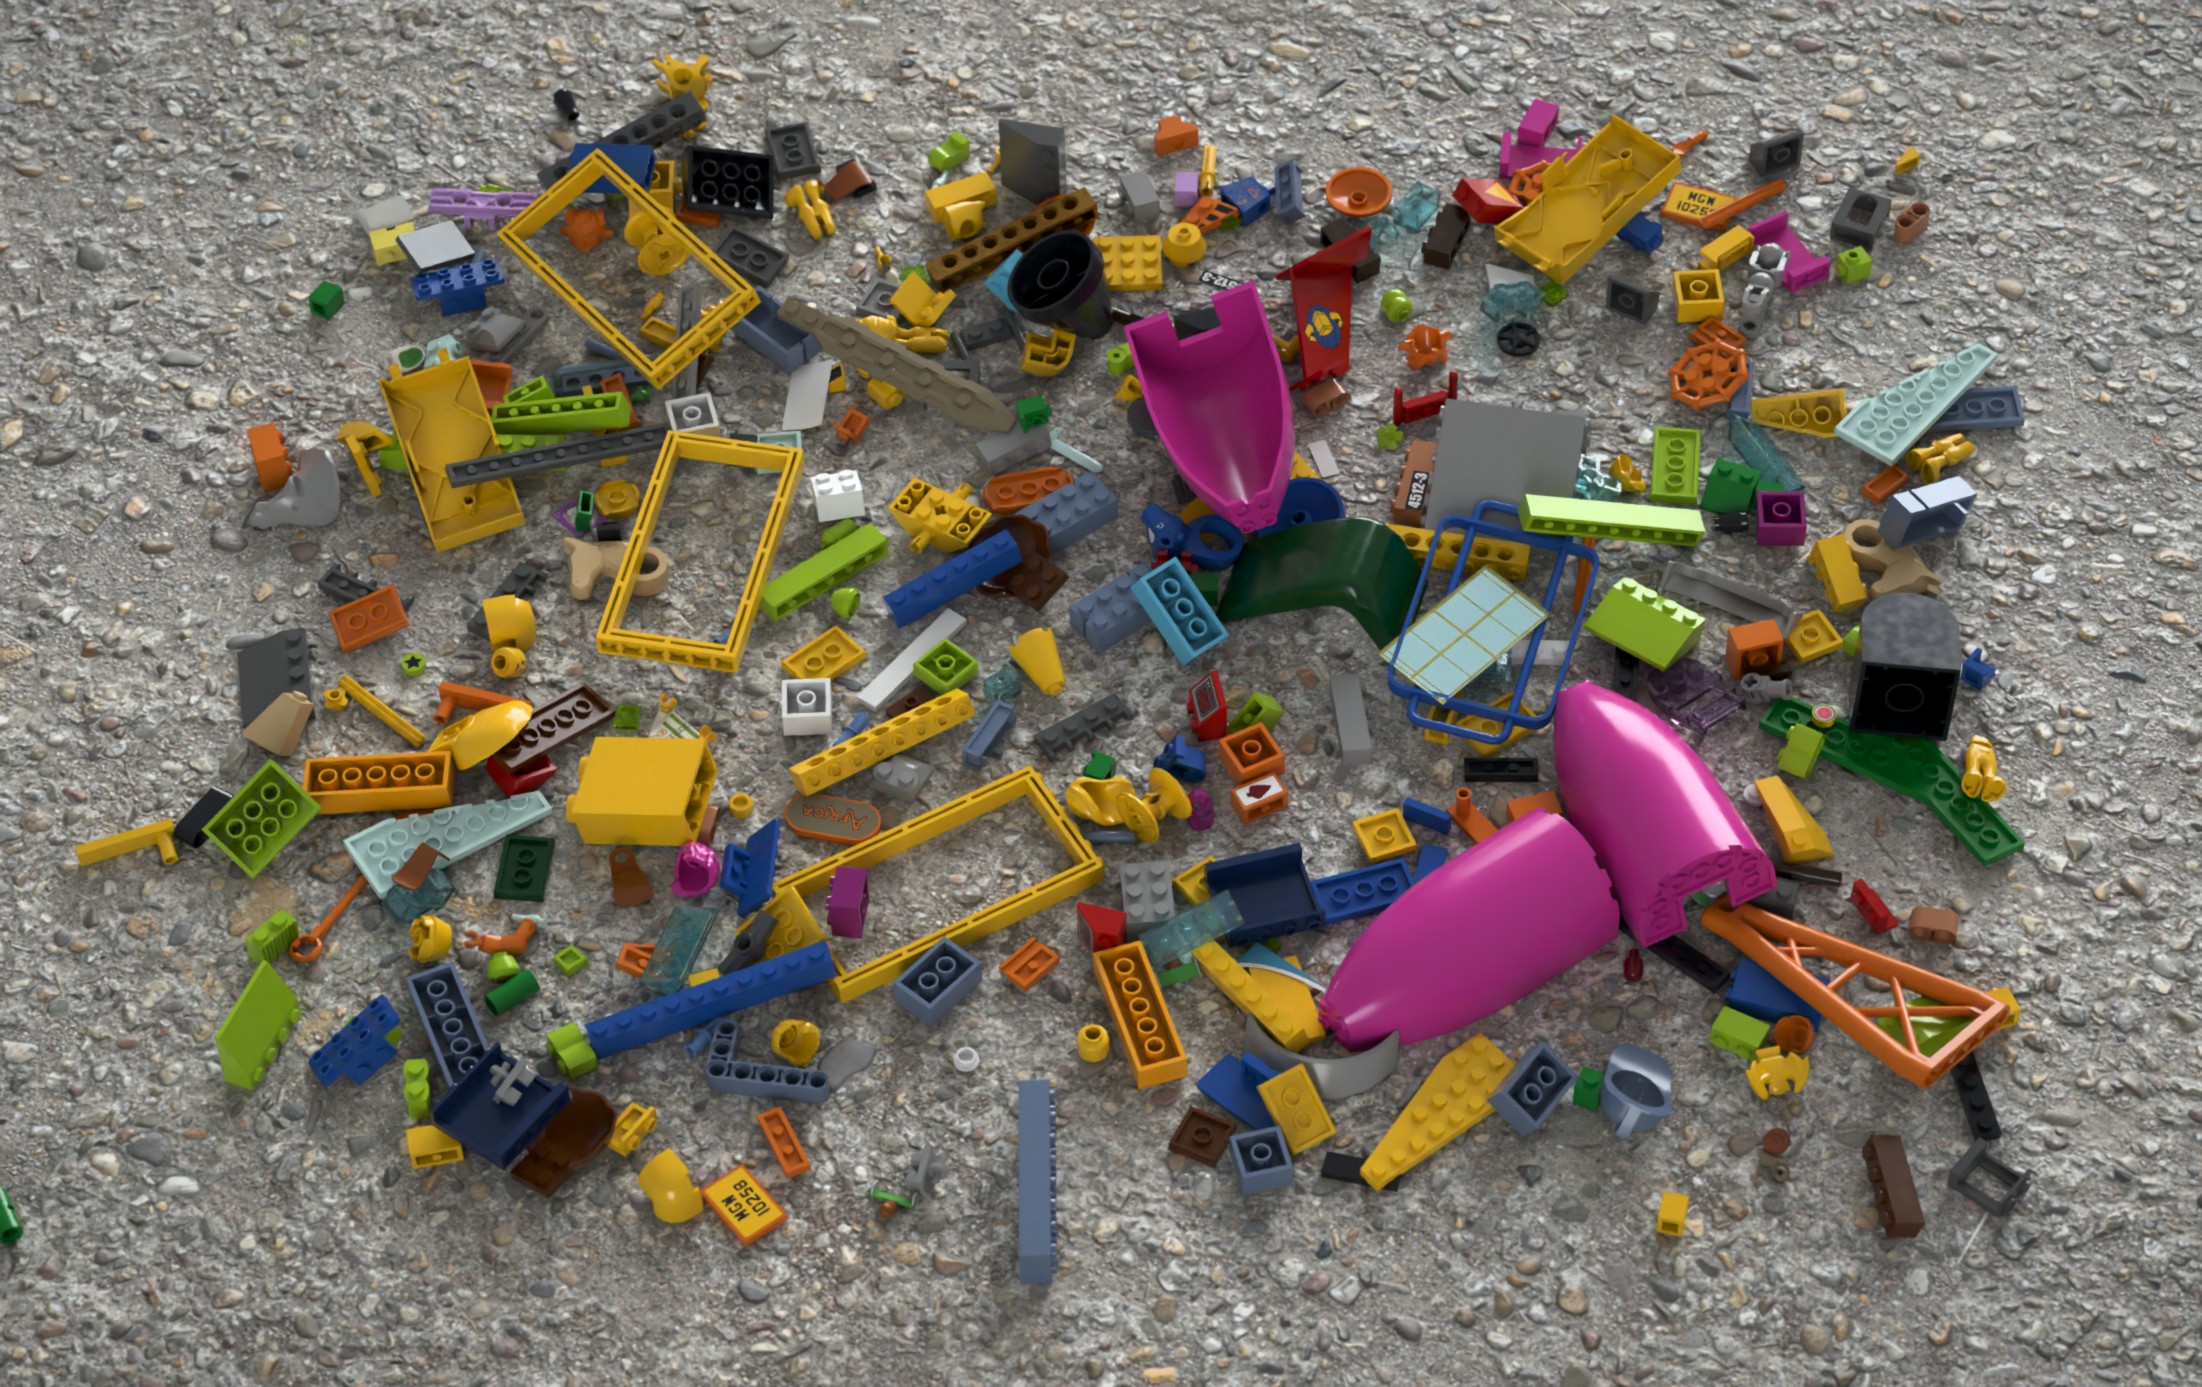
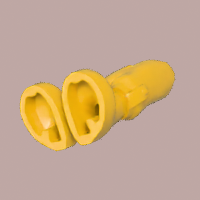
M818 181L805 182L804 192L800 185H795L787 191L784 196L786 205L790 208L799 207V218L815 240L822 238L821 227L824 228L828 236L836 233L829 212L830 207L824 200H821L824 188ZM804 192H805V195H806V197L808 198V200H810V201L812 202L813 207H811V206L807 203V201H806V199H805V196H804Z
M887 316V319L894 321L897 325V332L893 340L906 346L908 350L914 353H943L946 351L949 336L947 330L918 326L907 330L898 326L895 316Z
M1959 433L1934 441L1928 448L1912 449L1906 453L1905 460L1910 470L1917 471L1921 468V478L1928 485L1938 482L1940 469L1943 466H1954L1965 460L1975 452L1976 447L1970 441H1966V438Z

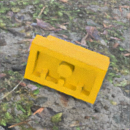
M912 272L892 295L889 302L914 327H929L934 324L956 294L951 289L943 294L941 292L936 294L915 272Z

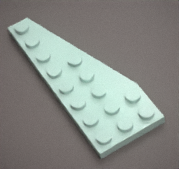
M1979 343L1957 353L1955 358L1947 362L1943 360L1937 363V367L1931 370L1925 369L1898 382L1896 387L1888 391L1884 389L1878 392V396L1872 399L1866 398L1862 400L1835 427L1834 434L1892 467L1997 360L1998 354Z
M540 791L513 795L510 796L511 799L501 801L491 799L486 800L485 804L473 806L470 803L434 810V813L418 816V813L409 815V818L399 820L395 818L386 819L343 840V845L375 893L382 899L403 888L392 881L391 875L397 873L405 865L422 842L450 858V861L438 855L428 874L430 875L506 837V835H510L552 814V807Z

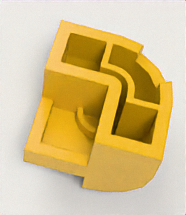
M1056 329L1053 330L1050 338L1028 332L1019 371L1041 377H1053L1061 373L1067 367L1073 354L1076 335Z
M504 595L482 600L492 652L502 647H516L524 652L533 646L536 640V626L529 600L517 599L515 595Z
M670 1147L646 1164L638 1177V1185L653 1202L655 1216L665 1222L681 1223L704 1210L700 1189L698 1187L694 1189L688 1177L690 1171Z

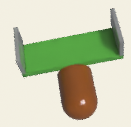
M1172 949L1166 950L1163 954L1167 971L1158 974L1154 973L1160 991H1162V988L1196 976L1201 977L1196 958L1193 962L1181 965L1177 952Z
M879 1180L872 1184L870 1197L885 1200L878 1209L879 1215L884 1219L892 1217L897 1212V1204L911 1208L917 1204L920 1191H917L911 1200L877 1191Z

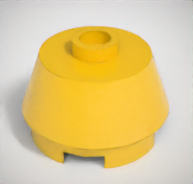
M1178 223L1172 226L1162 244L1163 253L1170 259V263L1182 268H1186L1188 264L1196 261L1200 263L1207 248L1200 230L1190 223Z
M432 914L421 915L420 919L415 918L412 922L408 936L413 937L412 948L408 949L409 957L418 960L419 963L443 960L447 956L452 944L450 925Z

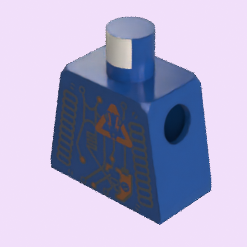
M1248 177L1220 187V201L1238 208L1239 216L1236 219L1243 227H1246L1270 210V196L1276 193V189L1271 181L1261 185L1254 177Z

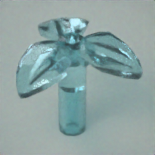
M1373 214V217L1366 219L1362 226V229L1369 225L1374 229L1369 243L1373 250H1375L1384 230L1396 240L1399 237L1394 224L1388 222L1389 219Z

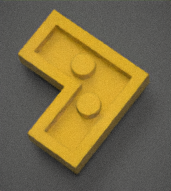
M354 435L345 438L355 465L371 495L374 498L382 494L378 486L382 484L376 471L371 472L370 469L373 468V465L368 456L364 457L368 453L363 442L358 443Z

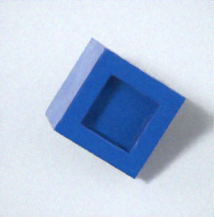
M1977 647L1963 663L1960 679L1982 690L1994 676L1996 669L1980 661L1982 649Z

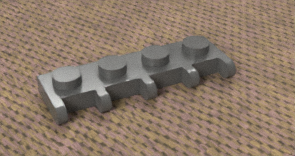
M337 562L317 582L319 589L349 603L380 590L376 588L378 584L376 580L371 579L369 583H365L357 579L358 572L354 570L349 575L340 571L341 564ZM408 596L405 600L400 599L405 613L414 603V598Z
M519 562L490 598L515 595V598L522 599L525 594L533 596L536 590L532 586L537 580L545 582L548 576L538 569ZM482 606L467 624V629L469 632L490 641Z
M1114 693L1035 734L1034 742L1052 762L1056 760V752L1064 748L1071 752L1075 750L1073 743L1085 737L1092 741L1095 739L1094 732L1105 726L1111 731L1115 729L1113 722L1123 717L1130 721L1133 719V715Z

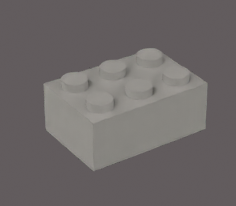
M1169 860L1119 864L1123 912L1127 914V941L1176 938V921Z

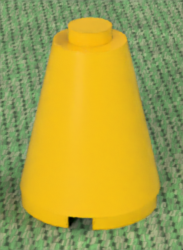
M1036 628L1024 633L1017 638L1019 643L1015 647L1013 644L1010 645L1009 653L1011 657L1045 695L1056 696L1060 694L1066 682L1052 630L1047 628V631H1043L1042 628Z

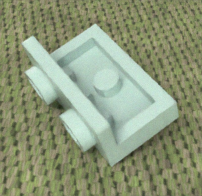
M450 334L432 340L427 344L423 370L441 364L437 350L447 348L450 360L453 361L462 357L463 347Z

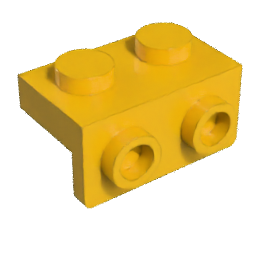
M632 1102L617 1118L614 1133L608 1147L624 1157L632 1150L637 1149L643 1137L647 1133L652 1132L657 1125L656 1109L650 1106L646 1110Z

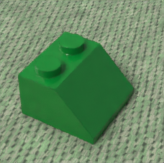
M1717 458L1710 472L1700 509L1719 515L1741 510V512H1747L1748 515L1754 502L1755 489L1759 479L1761 480L1762 471Z

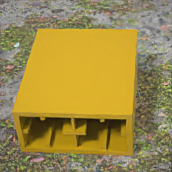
M595 737L590 755L583 756L580 759L578 766L580 786L577 794H571L567 799V821L570 824H576L584 844L682 846L688 842H696L718 773L717 765L706 739Z

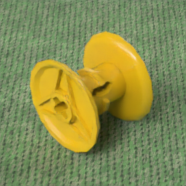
M664 207L671 215H673L676 218L672 210ZM642 210L635 213L628 220L624 228V238L628 244L641 249L638 255V266L642 272L648 275L661 276L669 274L680 268L690 254Z
M1153 768L1149 772L1148 781L1152 793H1145L1142 796L1143 800L1130 793H1120L1116 798L1117 809L1123 822L1130 831H1134V835L1147 844H1155L1159 840L1160 831L1156 819H1163L1166 816V812L1178 819H1187L1192 813L1190 800L1183 787L1170 773L1161 768Z

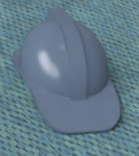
M1630 1043L1622 1044L1612 1052L1600 1092L1602 1109L1606 1117L1615 1124V1135L1626 1140L1631 1132L1642 1133L1656 1127L1663 1118L1669 1117L1672 1113L1670 1097L1672 1075L1668 1063L1659 1055Z

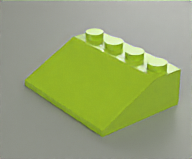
M1624 577L1611 588L1585 622L1583 629L1664 672L1700 642L1706 619L1694 611L1678 605L1675 601L1657 594L1654 590L1638 584L1635 580Z
M270 758L201 830L254 880L314 818L322 807Z
M263 960L214 1037L226 1082L250 1090H254L258 1082L260 1083L264 1079L267 1067L275 1061L280 1046L287 1041L291 1028L299 1022L301 1017L298 999L268 961Z

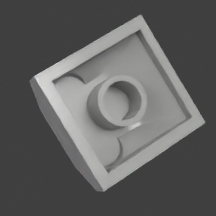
M488 307L476 321L468 325L466 344L469 349L500 351L527 322L524 319L503 315L499 308Z
M897 753L874 767L873 777L869 781V786L871 789L913 805L934 773L935 767Z

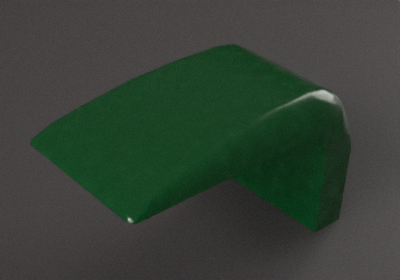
M1346 517L1293 526L1252 539L1243 545L1239 557L1233 566L1216 616L1220 622L1314 607L1335 606L1353 615L1382 652L1400 637L1422 570L1403 539L1379 520L1367 517ZM1427 579L1419 603L1417 605L1410 629L1415 624L1428 585Z

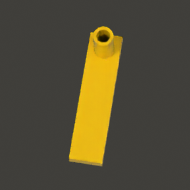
M171 818L75 846L81 866L155 844L159 845L165 864H173L178 860L172 840L175 837Z

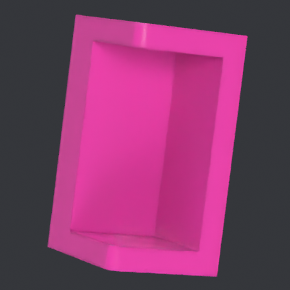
M1535 98L1518 126L1517 141L1528 146L1544 147L1558 123L1559 106Z

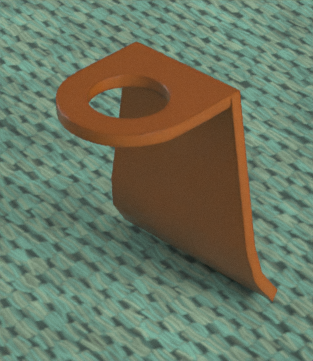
M855 160L846 164L826 185L817 178L834 202L859 187L872 183L868 172Z
M422 842L405 865L397 873L391 875V879L394 883L407 890L417 891L425 882L437 856L439 855L450 861V858Z
M628 847L615 849L609 856L616 906H636L651 899L654 896V892L637 866L633 850ZM620 853H627L629 855L628 860L623 863L616 862L615 858Z

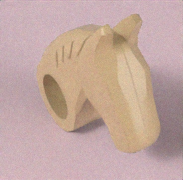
M1856 520L1847 525L1844 537L1851 545L1853 561L1858 564L1860 569L1884 573L1881 580L1876 581L1870 586L1869 598L1871 602L1879 597L1893 593H1926L1935 597L1940 594V590L1936 586H1940L1942 580L1927 570L1923 560L1911 545L1894 549L1877 532L1880 522L1875 520ZM1868 541L1876 546L1862 547L1857 542Z
M565 537L562 543L568 547L563 552L569 557L571 595L577 600H587L590 598L594 586L606 576L616 580L629 541L585 543L574 538ZM648 545L640 569L652 568L655 571L650 574H638L632 591L634 595L646 597L660 593L667 587L670 577L668 560L665 553L658 548Z

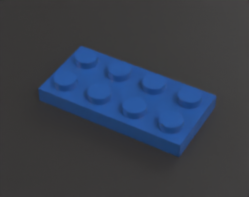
M1404 858L1310 881L1320 908L1326 911L1325 925L1384 911L1405 891L1415 885Z

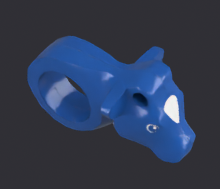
M1155 503L1148 505L1142 512L1141 520L1147 528L1148 544L1153 549V557L1157 560L1158 551H1167L1168 561L1175 556L1182 559V552H1191V562L1198 565V567L1212 572H1220L1234 565L1244 545L1240 529L1216 514L1200 516L1186 524L1180 517L1165 512L1161 506ZM1208 532L1221 536L1226 541L1229 551L1217 552L1209 549L1202 542L1200 534Z

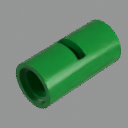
M526 969L484 995V1000L489 1010L498 1017L538 992L540 987L534 975Z
M0 1187V1243L9 1244L20 1239L24 1231L7 1190Z

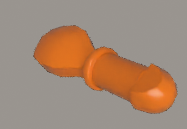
M1700 130L1694 136L1688 137L1687 141L1675 144L1672 151L1680 157L1685 156L1690 147H1694L1697 143L1707 139L1708 132Z

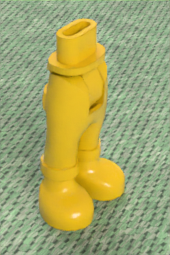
M1972 736L1965 754V774L1961 778L1962 789L1971 798L1977 797L1981 791L1982 801L1998 800L2005 795L2007 785L2002 778L1996 776L1997 761L1993 746L1986 738Z

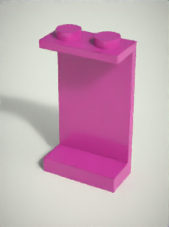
M1503 131L1499 178L1512 179L1513 172L1516 169L1521 170L1538 164L1541 160L1552 163L1558 156L1560 157L1564 152H1567L1568 155L1563 159L1565 165L1584 147L1582 146V137H1578L1577 149L1511 145L1512 132ZM1535 174L1528 176V178H1533Z
M1784 211L1748 226V231L1754 236L1753 250L1757 244L1762 246L1766 243H1775L1784 251H1790L1791 257L1786 265L1782 284L1792 293L1828 278L1831 261L1826 256L1815 259L1787 227L1789 213Z

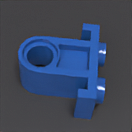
M1176 735L1170 743L1165 745L1161 755L1155 758L1153 768H1161L1170 773L1175 779L1184 782L1200 783L1206 778V754L1198 749L1185 746V737Z

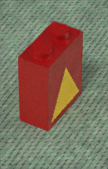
M1462 178L1452 194L1453 198L1477 223L1500 224L1524 208L1499 180Z

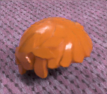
M1799 1015L1782 1017L1774 1026L1773 1039L1776 1046L1779 1045L1781 1050L1800 1055L1812 1047L1815 1031L1813 1024L1808 1018Z

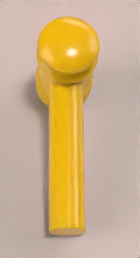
M1273 335L1276 346L1281 348L1278 351L1280 360L1289 363L1300 352L1298 335H1295L1289 342Z

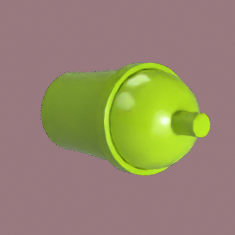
M844 518L829 529H825L821 535V546H819V549H827L838 540L854 533L857 530L855 523L850 518Z

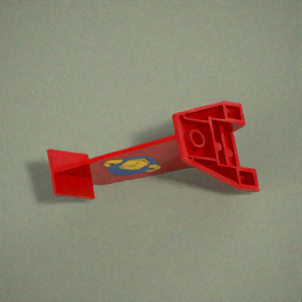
M1370 225L1309 256L1275 276L1276 280L1291 281L1304 380L1289 387L1290 391L1297 388L1303 391L1330 375L1336 378L1349 371L1352 266L1367 258L1372 232Z

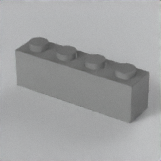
M1358 673L1329 676V694L1342 766L1371 764L1372 753H1376L1375 739H1370L1372 723L1371 720L1366 718V716H1369L1368 702L1363 701V697H1365L1364 682L1360 683Z

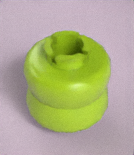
M1402 290L1387 291L1380 302L1381 309L1386 313L1387 318L1391 322H1403L1412 313V303L1407 299L1406 294Z

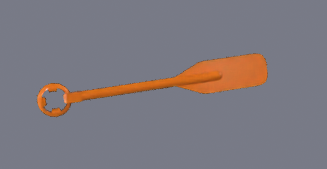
M443 808L402 810L395 819L409 818V815L418 813V816L434 813V810ZM363 874L319 926L316 925L309 935H302L291 943L289 955L292 960L298 963H309L320 956L323 950L321 941L327 935L326 932L368 883ZM304 942L317 945L307 956L297 952L294 953Z

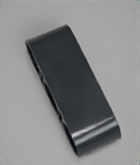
M213 786L178 822L174 829V837L195 849L202 846L209 836L201 829L234 795L218 786Z

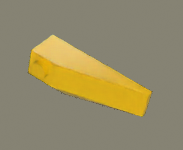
M1845 388L1750 400L1753 423L1822 438L1839 437L1834 434L1835 427L1848 415Z
M1778 775L1754 781L1755 788L1785 862L1800 865L1834 856L1826 832Z

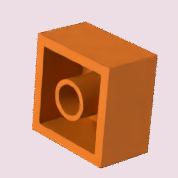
M274 422L247 429L254 463L264 493L284 488L289 476H293L290 462L286 463V461L290 460L287 447L281 446L285 444L281 430H276Z
M1775 619L1728 629L1725 661L1734 681L1740 680L1743 668L1781 665L1784 639Z
M1262 722L1219 739V759L1237 786L1272 772L1277 777L1285 774V755Z

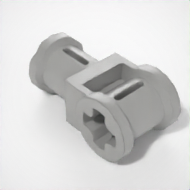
M1749 673L1740 681L1741 688L1747 692L1746 697L1751 704L1771 702L1773 697L1788 700L1792 695L1790 679L1771 681L1769 676Z

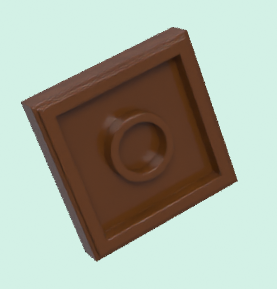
M1190 1106L1171 1138L1168 1150L1215 1168L1229 1144V1136L1235 1134L1237 1124Z

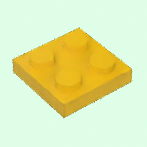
M1820 609L1804 614L1787 640L1784 639L1801 664L1843 647L1842 638Z
M1399 808L1352 822V828L1370 864L1417 850V844Z

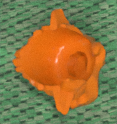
M569 208L563 220L567 226L559 228L560 233L568 236L569 242L575 248H578L579 252L582 251L583 253H588L593 247L600 245L603 242V238H611L614 235V231L605 228L607 222L604 212L599 209L593 211L588 208L582 210Z
M1418 324L1407 334V340L1399 344V350L1408 352L1409 355L1406 357V360L1413 370L1421 369L1424 365L1435 364L1438 360L1441 363L1447 362L1448 351L1446 342L1453 338V334L1449 331L1441 332L1437 327Z

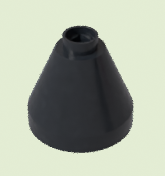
M1064 230L1048 235L1031 246L1014 266L1008 281V298L1017 311L1028 321L1091 340L1102 338L1112 328L1113 310L1103 255L1086 234L1076 230Z

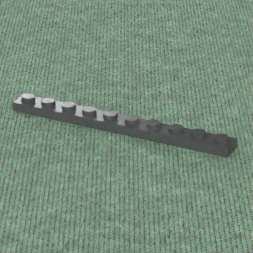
M662 423L446 464L445 471L451 487L457 488L661 449L670 428L668 423Z

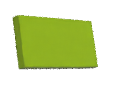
M1668 427L1654 428L1650 501L1697 504L1701 430Z

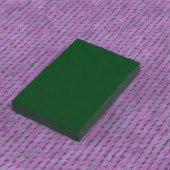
M506 835L494 889V899L543 902L555 848V838Z

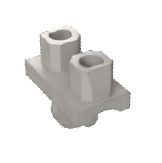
M521 1057L510 1074L507 1073L511 1067L508 1062H504L501 1067L493 1065L490 1068V1072L494 1075L490 1083L497 1086L500 1080L503 1082L495 1093L493 1101L497 1104L503 1101L512 1107L515 1106L522 1096L521 1092L512 1087L515 1080L528 1087L536 1076L526 1066L527 1060Z
M925 1145L923 1152L912 1154L911 1166L914 1170H918L916 1174H908L905 1179V1185L909 1191H920L924 1198H931L934 1185L938 1184L940 1179L948 1178L950 1173L949 1167L944 1164L945 1160L933 1152L932 1145Z

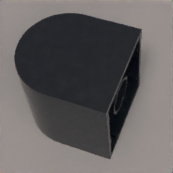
M1893 593L1875 599L1865 608L1861 619L1848 691L1849 732L1947 741L1961 673L1959 624L1954 614L1946 606L1924 595Z

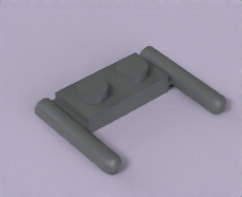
M1013 315L1007 316L1006 319L1002 317L961 329L959 333L954 331L950 334L962 360H972L968 351L1009 340L1011 336H1014L1021 352L1023 353L1025 338Z

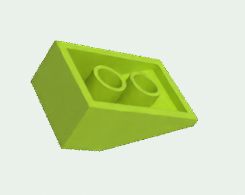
M1925 996L1906 1002L1907 1007L1949 1006ZM1967 1016L1910 1017L1919 1052L1927 1058L1972 1023V1020ZM1882 1017L1876 1021L1879 1028L1908 1049L1899 1017Z

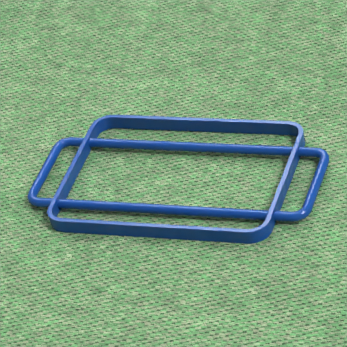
M1486 500L1480 502L1474 508L1471 518L1451 515L1442 519L1433 537L1388 670L1387 685L1389 690L1396 696L1410 700L1407 707L1409 721L1422 728L1492 745L1502 744L1507 741L1513 726L1537 730L1549 725L1555 711L1556 695L1562 689L1598 574V554L1590 547L1572 543L1574 536L1564 535L1563 540L1481 521L1483 511L1488 509L1519 516L1518 506L1498 501ZM1461 528L1467 531L1443 602L1457 591L1476 532L1559 552L1541 606V610L1548 615L1567 556L1581 557L1592 564L1591 576L1548 711L1543 716L1530 717L1518 714V710L1547 619L1533 631L1508 711L1425 691L1417 684H1415L1414 688L1405 686L1394 679L1395 664L1406 632L1410 629L1436 549L1445 530ZM1433 697L1445 699L1448 701L1442 705ZM1419 702L1502 722L1504 725L1500 734L1490 735L1419 717L1416 714Z

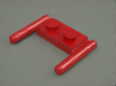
M1455 370L1450 371L1447 392L1445 390L1433 392L1429 395L1403 402V389L1400 387L1395 388L1393 400L1394 425L1398 427L1401 426L1402 422L1408 424L1440 413L1441 406H1445L1446 398L1457 400L1458 372Z

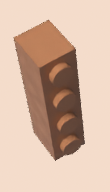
M1413 440L1411 449H1406L1405 462L1407 464L1401 467L1400 479L1402 481L1401 483L1397 482L1395 489L1397 499H1392L1390 513L1394 514L1393 523L1420 528L1422 515L1424 516L1426 507H1424L1426 493L1430 494L1431 486L1427 483L1421 511L1406 509V501L1414 470L1434 472L1435 464L1432 463V454L1434 449L1438 450V444Z

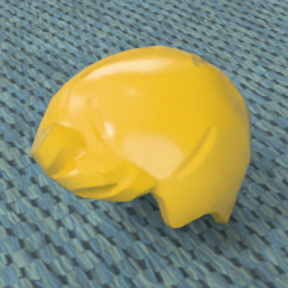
M1624 454L1618 455L1608 472L1609 481L1615 488L1621 491H1637L1641 494L1646 488L1645 482L1641 481L1642 471L1635 469L1633 461L1629 456Z

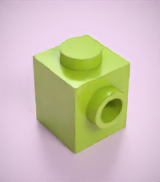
M1862 246L1837 254L1835 272L1846 284L1870 276L1872 259Z

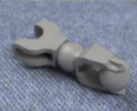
M1766 243L1762 246L1757 244L1749 261L1748 281L1742 298V314L1738 333L1745 338H1756L1759 335L1768 298L1772 296L1775 288L1781 286L1786 265L1791 257L1790 251H1784L1775 243ZM1747 322H1751L1755 325V328L1748 330L1745 328Z

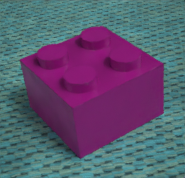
M1757 491L1754 509L1757 545L1804 546L1807 530L1804 492Z
M837 866L835 876L831 875L830 878L831 896L827 895L825 908L828 911L827 925L831 926L832 936L862 939L870 899L867 869Z

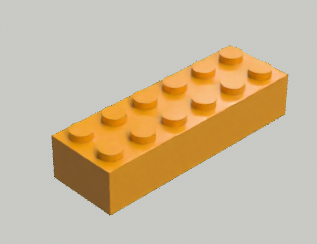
M451 751L306 759L302 788L322 807L317 814L452 807L456 768Z
M1141 940L1093 953V971L1138 1089L1187 1077V1057Z

